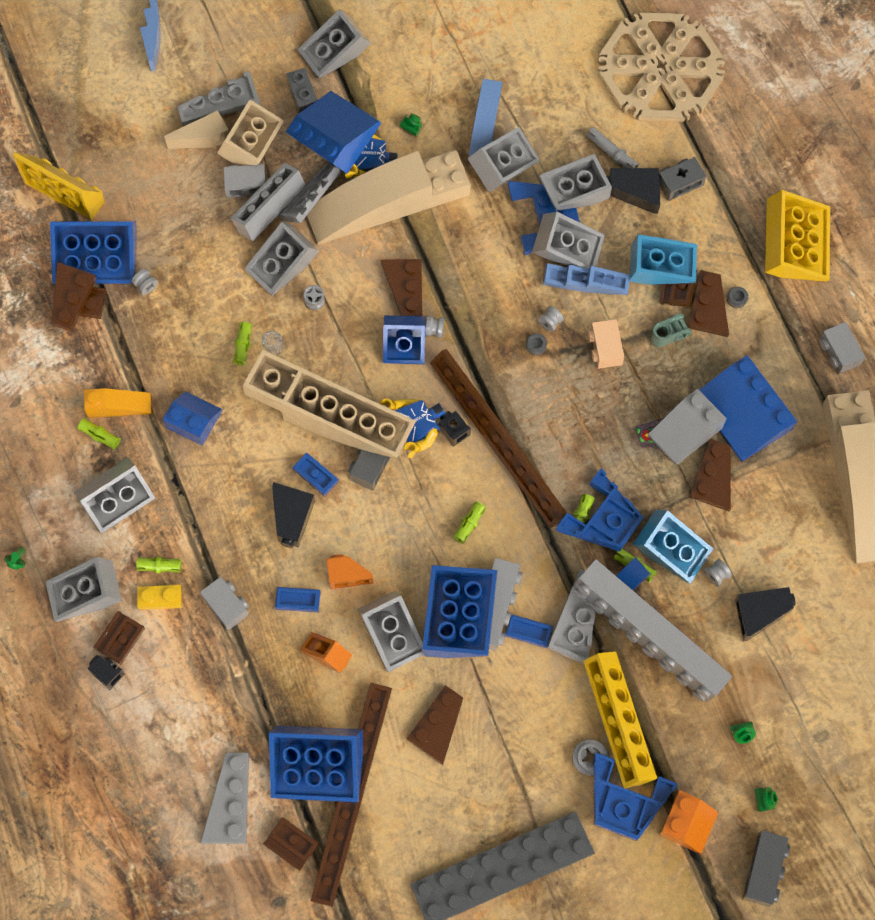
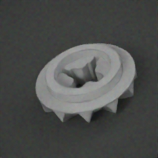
M585 740L579 743L573 752L574 766H576L580 773L588 776L594 775V767L590 761L582 762L587 757V750L591 755L599 753L608 757V752L604 745L596 740Z

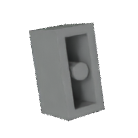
M264 164L230 165L229 167H224V184L227 198L253 196L266 182Z
M846 322L823 331L820 337L821 348L828 353L830 364L837 370L838 374L862 364L865 355Z
M220 577L203 589L200 594L225 628L230 630L249 615L246 609L249 606L242 596L237 598L234 594L236 589L229 580L225 582Z

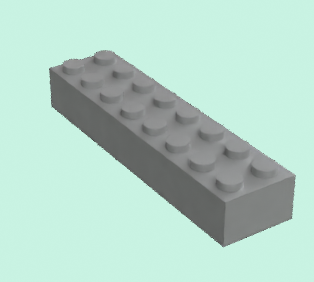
M595 559L574 585L575 593L581 599H587L592 603V608L597 613L606 615L612 626L617 629L621 628L631 642H637L643 647L642 651L647 656L655 657L660 662L659 665L667 672L671 671L676 675V680L684 687L688 686L694 691L693 695L700 701L705 700L709 702L716 697L732 678L728 671L598 560Z

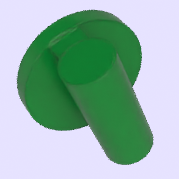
M411 113L404 116L399 127L417 137L423 123L418 115Z
M18 547L11 555L5 556L4 561L9 568L19 570V568L25 567L26 562L21 559L25 553L24 547Z
M752 721L730 726L731 734H733L737 743H749L756 736Z
M770 787L755 789L758 812L775 809L778 803L776 792Z

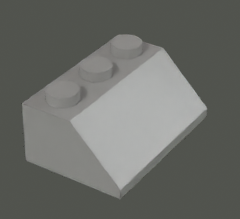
M129 458L124 459L74 492L101 534L155 499L140 472Z

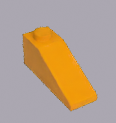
M107 388L84 390V410L88 418L152 414L151 393Z

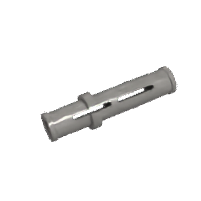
M595 127L589 130L591 134H586V137L612 157L613 162L616 164L619 163L624 168H638L639 163L635 162L626 154L627 152L624 149L618 148Z

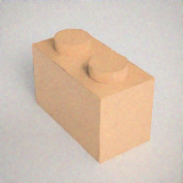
M617 319L593 322L591 330L588 331L589 343H593L594 346L592 350L593 362H597L598 369L622 365L624 353Z

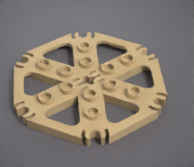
M639 12L638 15H633L635 22H630L628 18H625L624 23L621 21L598 58V63L605 64V66L598 67V76L620 110L624 106L625 114L629 110H634L633 118L636 119L638 117V120L684 122V120L688 121L690 119L688 112H693L695 116H698L699 111L702 113L724 79L725 70H719L718 67H724L725 61L703 25L700 24L697 28V20L694 24H688V15L681 21L684 14ZM651 21L672 22L675 25L674 30L662 47L648 27V23ZM627 34L641 55H618L613 52V48L620 37ZM695 36L702 39L710 52L708 57H681ZM658 64H660L661 66L665 65L664 70L662 68H658ZM633 76L641 77L631 94L624 95L612 77ZM682 78L710 79L711 82L701 97H694ZM660 87H662L675 107L674 110H652L648 107Z

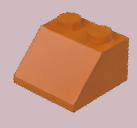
M679 790L659 835L701 854L718 812L701 799Z

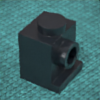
M448 411L440 417V430L453 447L470 436L471 428L469 425L467 426L457 411L453 413ZM454 422L457 424L455 427L450 426Z
M96 655L90 661V666L87 668L109 690L125 675L120 667L115 670L117 665L109 658L104 660L99 655Z

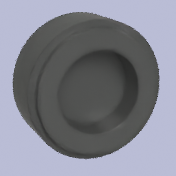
M742 287L730 289L727 295L728 304L733 308H742L746 305L748 301L747 291Z
M532 334L527 338L526 349L530 354L541 355L545 352L547 341L543 335Z

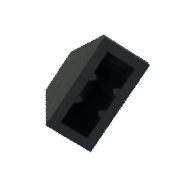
M610 168L609 176H606L612 186L610 196L651 213L658 214L660 208L659 168Z
M273 482L272 490L278 541L287 548H293V546L299 548L315 503L314 494Z
M789 587L737 595L735 604L743 642L750 640L790 614L796 605V600Z

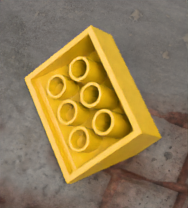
M13 153L12 156L26 185L89 220H93L105 203L102 191L98 187L87 185L84 180L77 176L75 178L72 177L65 169L52 166L51 162L47 159H40L29 154Z
M784 190L767 198L765 273L780 278L829 281L830 206Z

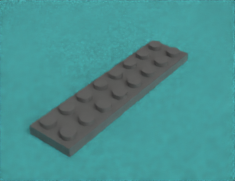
M574 812L410 885L425 920H447L590 857L595 852L577 813Z

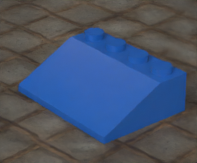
M330 91L296 115L286 133L347 174L381 122Z
M136 221L50 222L52 284L56 282L57 262L96 275L97 279L94 284H133L132 279L135 276Z
M748 355L729 366L699 390L727 418L719 432L741 462L792 431L797 423L795 417Z
M432 565L422 646L425 657L462 658L489 656L497 570Z
M276 726L269 732L271 798L340 802L359 801L363 760V729Z

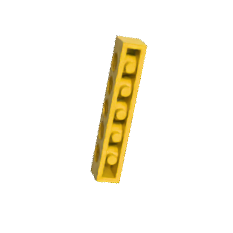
M598 653L584 660L583 662L623 787L640 786L657 779L617 653Z

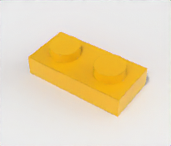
M182 586L137 587L138 610L182 608Z

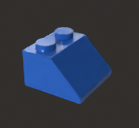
M384 315L383 363H425L426 316Z
M185 391L172 402L162 420L167 429L203 446L223 410Z

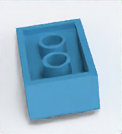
M637 235L631 244L630 282L647 285L696 282L697 244Z
M655 510L633 543L648 558L691 584L713 550L710 545L668 510Z

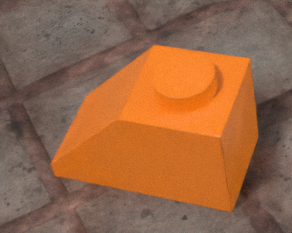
M337 554L327 559L331 589L374 584L373 574L349 556Z
M311 632L300 649L301 652L323 666L339 673L347 666L348 661L352 657V654L337 641Z

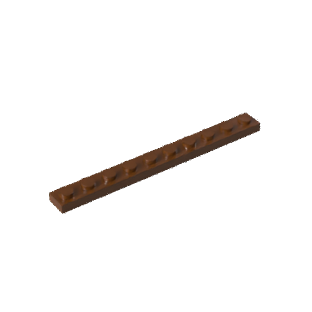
M447 349L442 350L430 362L431 366L550 528L555 527L567 514L566 510Z
M370 683L358 729H363V760L359 801H338L311 902L329 907L334 906L392 692L390 687Z

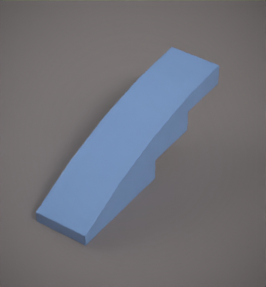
M149 0L151 7L143 9L148 26L140 27L151 71H155L160 51L161 24L157 0Z
M483 79L469 157L493 140L503 82Z
M547 263L543 285L581 292L627 295L630 275L594 266L587 269L574 265L562 267Z

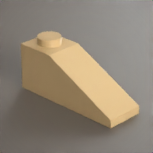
M216 111L165 135L164 140L168 149L213 148L223 144L229 134V130L219 112Z

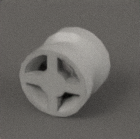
M147 269L140 270L132 279V283L139 287V291L143 295L152 292L158 284L156 278L151 277Z
M317 285L307 287L303 294L306 307L314 311L321 309L325 303L324 291Z
M548 306L545 313L538 317L540 325L549 332H553L556 329V325L564 320L563 315L552 306Z
M428 316L425 336L436 335L442 338L444 317L435 319L432 316Z
M717 559L712 567H707L704 570L707 578L715 586L721 585L723 579H728L732 576L728 566L720 559Z

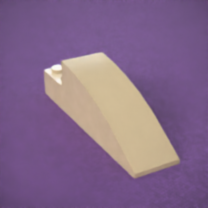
M457 150L423 161L419 151L374 168L339 186L320 198L307 214V218L316 242L319 245L469 196L471 184Z
M264 350L261 351L243 384L245 395L281 411L283 420L333 441L395 459L398 458L416 423L415 420Z
M867 390L827 395L823 402V409L855 563L875 562V415L870 392Z

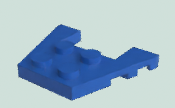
M508 182L511 201L527 198L533 199L539 227L543 214L559 212L580 223L576 208L555 210L542 184ZM538 232L521 235L524 255L532 253Z
M600 468L589 486L607 498L587 525L567 513L558 524L556 531L621 551L644 517L627 497L624 498L617 490V485L614 482L611 483L606 477V472Z
M595 753L593 757L594 825L637 841L658 810L667 801L669 795L675 790L677 783L657 777L651 797H646L608 782L615 759Z

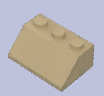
M249 99L217 154L233 164L259 165L284 120Z

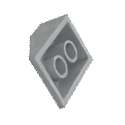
M339 9L298 51L318 78H322L358 57L371 42L353 19Z
M520 127L480 148L467 158L489 193L540 161Z
M595 154L539 175L556 211L591 206L610 198L612 186Z
M559 212L543 214L532 252L563 265H574L589 269L591 266L596 267L605 235Z
M281 222L244 269L271 295H274L303 271L318 254L319 250L293 225Z
M696 389L681 401L648 434V437L677 466L723 428L727 418Z
M95 557L45 581L55 622L102 610L122 601L113 561Z
M396 590L357 609L387 672L424 655L422 651L423 642L402 596Z

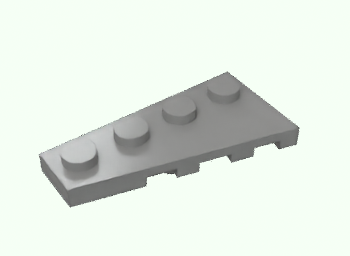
M248 71L243 74V77L237 80L234 78L228 81L227 85L219 89L216 87L210 90L209 94L203 97L198 96L178 106V111L184 127L216 111L221 116L242 111L249 99L260 105L250 72Z
M328 162L278 215L281 220L301 223L331 183L341 174L342 170Z
M580 569L547 649L584 664L583 661L590 658L589 653L592 643L595 610L592 608L593 604L587 599H581L573 588L585 572V570Z
M226 753L201 844H247L249 753Z

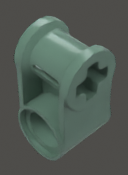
M680 313L655 324L650 340L654 346L663 347L672 342L685 339L691 335L692 330L687 327L684 315ZM657 332L663 333L665 337H660Z

